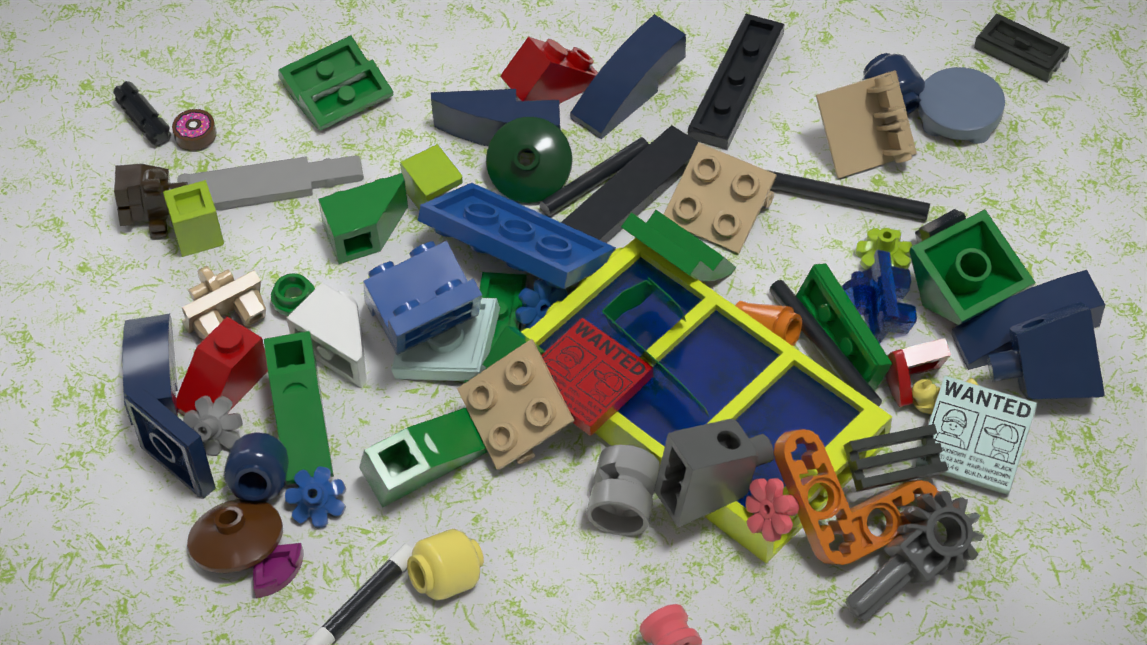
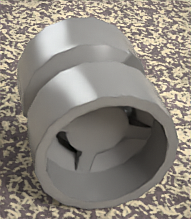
M620 444L603 449L598 459L594 477L595 485L591 490L586 511L588 520L595 527L614 535L631 536L644 532L649 525L653 506L652 496L655 493L654 488L660 468L657 458L645 449L632 445Z

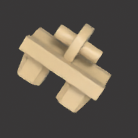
M208 266L199 269L197 272L201 283L188 289L193 302L182 307L185 317L182 323L187 332L196 331L202 340L223 321L222 316L233 310L236 311L244 326H250L266 316V307L260 295L261 280L255 270L234 280L233 275L228 269L216 276Z

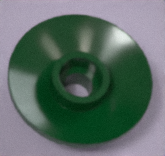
M521 117L506 123L495 133L487 149L486 167L492 183L504 196L520 203L541 202L566 184L572 170V150L566 136L556 125L538 117ZM526 150L533 151L535 155L534 162L528 166L520 163V155Z

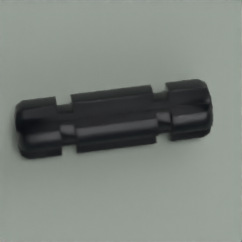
M125 81L122 85L116 86L113 90L115 101L122 109L126 110L125 113L140 131L146 133L145 137L150 143L160 146L164 141H169L171 138L169 125L163 118L158 117L159 113L139 93L137 87L130 81Z

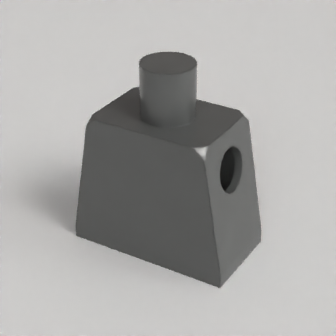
M733 419L668 433L654 492L677 528L742 499L748 494L755 468L770 463L774 459L772 444L764 434L748 438L740 424Z

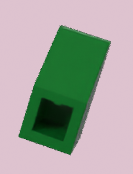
M402 173L318 198L323 227L338 264L380 252L408 208L405 179Z

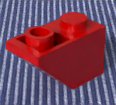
M528 36L500 77L510 89H516V95L521 101L559 100L560 104L584 92L598 72L592 66L594 60L580 48L573 47L570 50L552 39H547L544 42Z

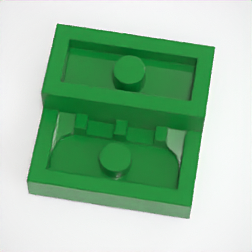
M352 35L278 69V77L306 117L320 131L392 97L394 93L374 60L368 61Z
M658 210L653 212L647 222H644L631 212L621 228L694 279L714 281L731 275L736 269V266L724 256Z

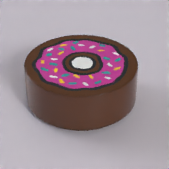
M186 110L180 113L172 123L175 141L183 149L200 150L209 146L216 138L217 131L214 119L205 110Z

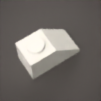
M322 282L287 317L289 332L294 334L310 331L316 360L362 388L367 383L358 304L345 291L340 290L337 292Z

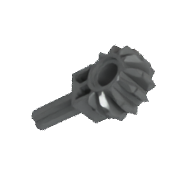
M939 491L934 498L927 493L917 497V507L908 506L902 511L910 524L899 526L896 530L899 535L883 548L890 556V559L846 598L845 603L853 616L860 621H866L909 581L911 583L928 582L934 576L944 575L947 569L952 573L960 572L965 568L964 559L974 560L979 555L971 542L981 541L985 535L979 531H973L972 524L976 523L981 515L976 512L965 514L968 499L960 497L952 501L948 491ZM937 521L942 523L946 529L947 537L944 545L938 543L934 535V526Z

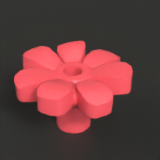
M764 478L753 480L749 487L752 495L746 497V510L754 513L747 520L751 533L762 532L763 538L770 542L780 540L781 534L790 532L793 522L789 516H795L799 510L798 501L794 496L783 495L784 484L778 478L769 479L768 481Z

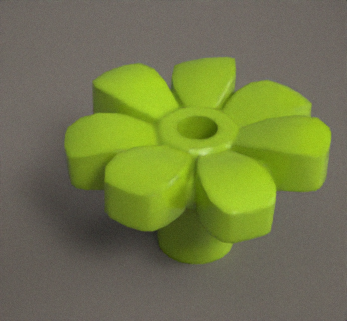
M873 228L867 232V241H859L857 243L856 255L861 258L860 265L866 271H872L878 267V276L888 279L892 278L894 268L899 271H906L910 267L909 250L913 245L909 241H901V232L898 230Z

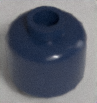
M883 53L876 56L866 65L862 80L896 71L907 115L911 114L919 107L921 101L919 94L925 88L924 79L904 55Z
M259 432L245 434L234 442L229 451L224 470L227 488L235 497L243 501L268 502L279 495L285 486L289 465L287 449L279 439L270 434Z

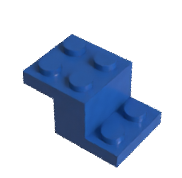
M447 240L438 245H435L434 241L424 243L409 253L411 258L397 265H394L392 261L378 265L368 272L370 278L363 281L364 301L372 317L377 316L396 355L479 315L482 294L474 278L469 281L466 279Z

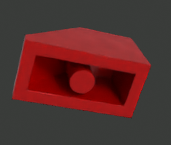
M227 316L196 347L176 397L177 412L184 416L188 411H197L195 401L203 396L210 397L213 404L219 397H227L232 401V409L268 372L262 337Z

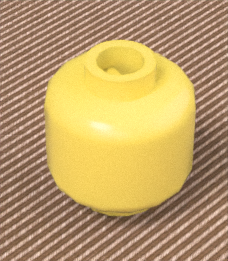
M450 529L416 542L412 550V556L407 560L408 575L414 588L419 593H425L434 600H442L475 587L480 578V567L483 566L484 557L479 544L474 539H469L465 533L457 529Z

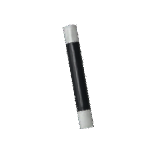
M404 543L303 645H332L407 569V560L412 556L413 547L408 543Z

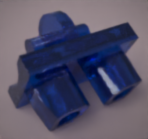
M877 250L874 254V264L865 271L853 272L851 280L845 282L842 288L859 314L864 315L865 323L880 344L888 332L908 334L917 321V313L914 305L897 302V298L904 299L910 291L912 283L910 270L892 266L890 252Z

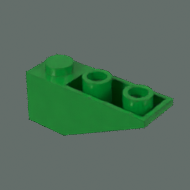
M310 331L265 338V354L278 437L287 449L289 460L286 484H296L294 476L303 469L313 477L316 468L320 466L328 468L331 471V477H334L318 369Z
M463 408L407 427L364 449L359 469L383 508L484 455L488 450L467 408Z

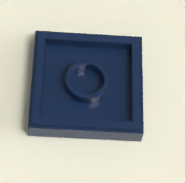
M138 383L124 392V399L140 447L198 497L204 499L215 490V483L201 436Z

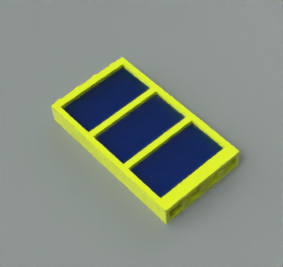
M634 238L624 248L616 249L610 255L607 263L594 274L582 279L570 295L563 301H557L552 304L540 321L533 327L521 331V333L529 339H533L535 344L546 351L581 318H584L653 367V377L612 415L595 434L611 446L622 444L645 449L653 454L660 464L668 433L733 419L740 424L748 438L760 434L766 435L772 444L773 450L776 441L785 432L800 429L813 431L823 442L841 488H843L852 479L843 445L849 441L890 433L892 422L890 414L704 283L686 274L637 238ZM649 277L680 306L686 322L672 312L655 295L651 294L642 304L624 312L615 322L691 392L706 408L709 417L693 400L685 396L660 370H657L636 351L624 337H621L610 327L602 310L622 291L645 280L649 281ZM797 444V449L791 452L793 460H802L801 455L807 452L805 444ZM884 447L858 452L859 458L876 456ZM775 457L772 462L755 468L752 481L763 478L768 481L769 479L778 478L784 484L783 495H789ZM811 469L807 470V474H800V480L807 476L817 475V470ZM816 483L808 492V501L814 510L820 511L827 504L828 495L826 489L821 484ZM750 489L748 494L742 499L704 516L766 564L803 528L798 514H796L795 516H789L793 522L792 529L789 533L781 534L780 540L770 542L763 538L762 532L751 533L747 526V520L754 513L748 512L745 507L746 497L752 495Z

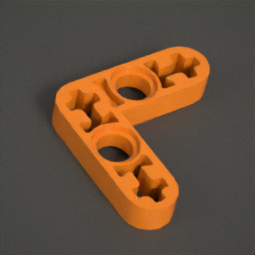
M806 429L792 430L783 433L775 443L774 457L789 495L794 496L798 501L799 510L797 514L810 546L817 559L825 564H849L889 544L899 535L896 531L899 526L910 524L903 512L900 513L896 506H905L913 502L915 494L923 495L928 493L934 498L936 493L939 492L928 481H907L850 508L824 444L817 434ZM797 444H805L807 452L801 455L802 460H793L791 452L797 449ZM811 469L817 470V475L807 476L800 480V474H807V470ZM816 483L821 484L826 489L828 495L827 504L821 511L814 510L808 501V492ZM876 508L882 511L886 518V528L879 536L873 535L867 525V518L870 512ZM836 516V520L827 521L829 525H819L818 523L819 520ZM834 534H842L844 542L839 545V551H831L829 543L835 540Z

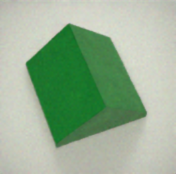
M986 209L912 246L909 250L922 306L957 325H961L988 311L1003 300L1033 287L1036 283Z

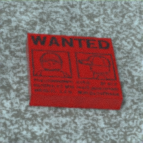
M581 318L541 355L575 420L573 424L589 436L594 434L653 377V367L584 318Z

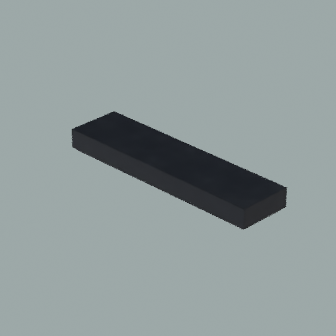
M745 14L688 127V136L698 142L728 150L784 35L785 24Z
M671 125L561 223L607 243L623 229L621 226L631 212L636 216L639 215L683 175L698 141Z

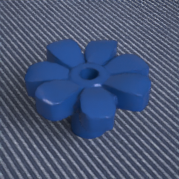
M541 278L535 280L534 291L524 288L518 296L519 300L523 302V306L516 310L517 321L526 324L525 329L533 327L545 316L552 304L557 301H563L567 297V290L548 286L545 280Z
M317 467L313 477L306 470H300L294 476V480L299 487L289 488L285 492V501L289 504H297V507L292 511L294 520L303 524L311 517L314 527L322 528L326 527L329 523L328 513L335 517H340L344 513L346 506L336 497L346 492L344 482L341 479H335L330 482L332 474L326 467ZM314 493H317V496L315 498H312V495Z

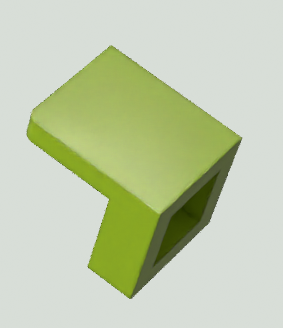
M438 144L400 162L401 173L405 179L406 193L419 210L421 204L433 200L435 197L463 183L462 174Z
M206 180L163 192L182 257L220 247L224 244L217 212Z

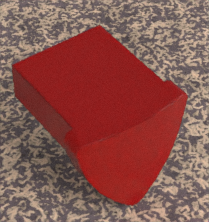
M945 338L892 351L887 355L892 365L885 378L897 405L902 407L913 404L910 376L939 369L951 356Z

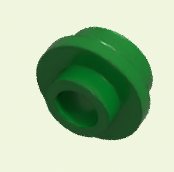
M286 274L276 281L272 289V305L280 314L289 316L315 290V287L301 274Z

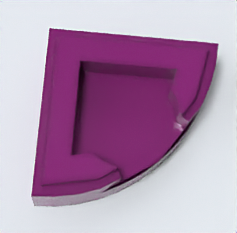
M302 543L278 545L267 558L253 566L254 593L256 598L266 597L282 590L295 578L303 562L304 551Z

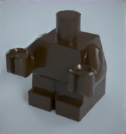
M147 164L116 165L114 193L120 226H130L133 222L145 220L149 221L151 238L167 237L166 219L169 216L163 192L188 185V182L171 183L169 169Z

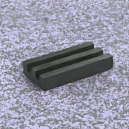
M997 13L976 37L974 46L975 49L1047 83L1052 78L1053 71L1056 72L1060 68L1061 61L1064 62L1068 58L1070 49L1069 46Z
M935 424L853 440L844 444L856 492L939 475L948 471L946 461L941 462L939 453L943 452L941 443H935L933 435L937 434ZM916 440H921L922 442L920 447L860 459L858 452ZM926 457L928 465L866 478L863 472L864 469Z

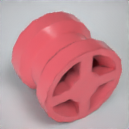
M678 604L667 605L654 611L640 625L639 632L643 639L653 645H702L699 633L687 625L688 615L685 609Z

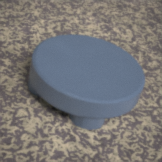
M952 67L940 70L925 80V88L919 94L921 101L918 112L923 121L922 128L928 135H942L951 139L968 140L972 143L980 144L986 142L990 138L991 132L1000 124L1004 113L1005 96L1000 85L989 75L971 68Z

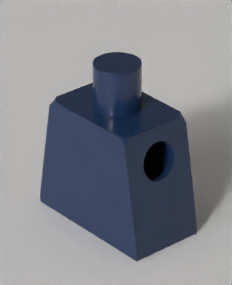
M1082 302L1070 304L1012 326L1010 328V338L1013 350L987 355L992 382L1017 378L1020 391L1028 399L1105 397L1091 309Z

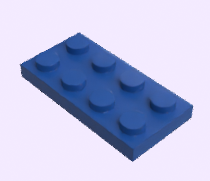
M472 182L420 205L418 221L434 228L437 234L458 239L470 245L473 251L490 254L506 262L508 267L518 271L529 272L544 279L546 285L554 288L565 289L592 275L607 263L610 255L616 250V247Z

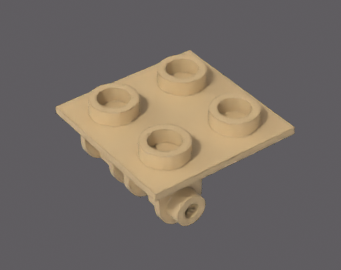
M896 71L816 95L837 178L895 161V163L911 160L912 155L917 154Z
M698 142L664 215L689 233L739 254L762 206L769 208L774 199V192L770 191L777 175Z
M530 339L457 388L497 470L505 467L515 459L518 464L531 460L535 456L532 450L535 446L575 421L533 339Z

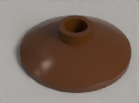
M241 499L224 502L208 510L195 522L187 540L189 554L196 565L210 572L233 573L248 569L263 561L276 549L283 534L282 519L276 508L267 502H251Z

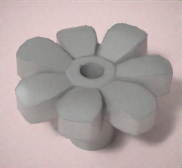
M203 396L196 400L195 407L197 411H188L184 415L183 422L194 428V431L201 436L202 442L205 443L207 455H218L223 446L231 449L234 442L240 438V435L233 430L240 428L243 424L240 414H228L232 407V401L224 396L216 399L214 404L208 396Z

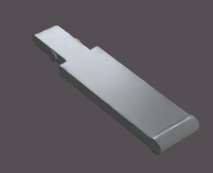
M357 155L335 159L326 158L322 161L309 163L307 156L193 174L184 173L177 177L178 182H188V185L206 180L216 210L312 196V189L334 187L335 185L359 182L364 179L361 159Z

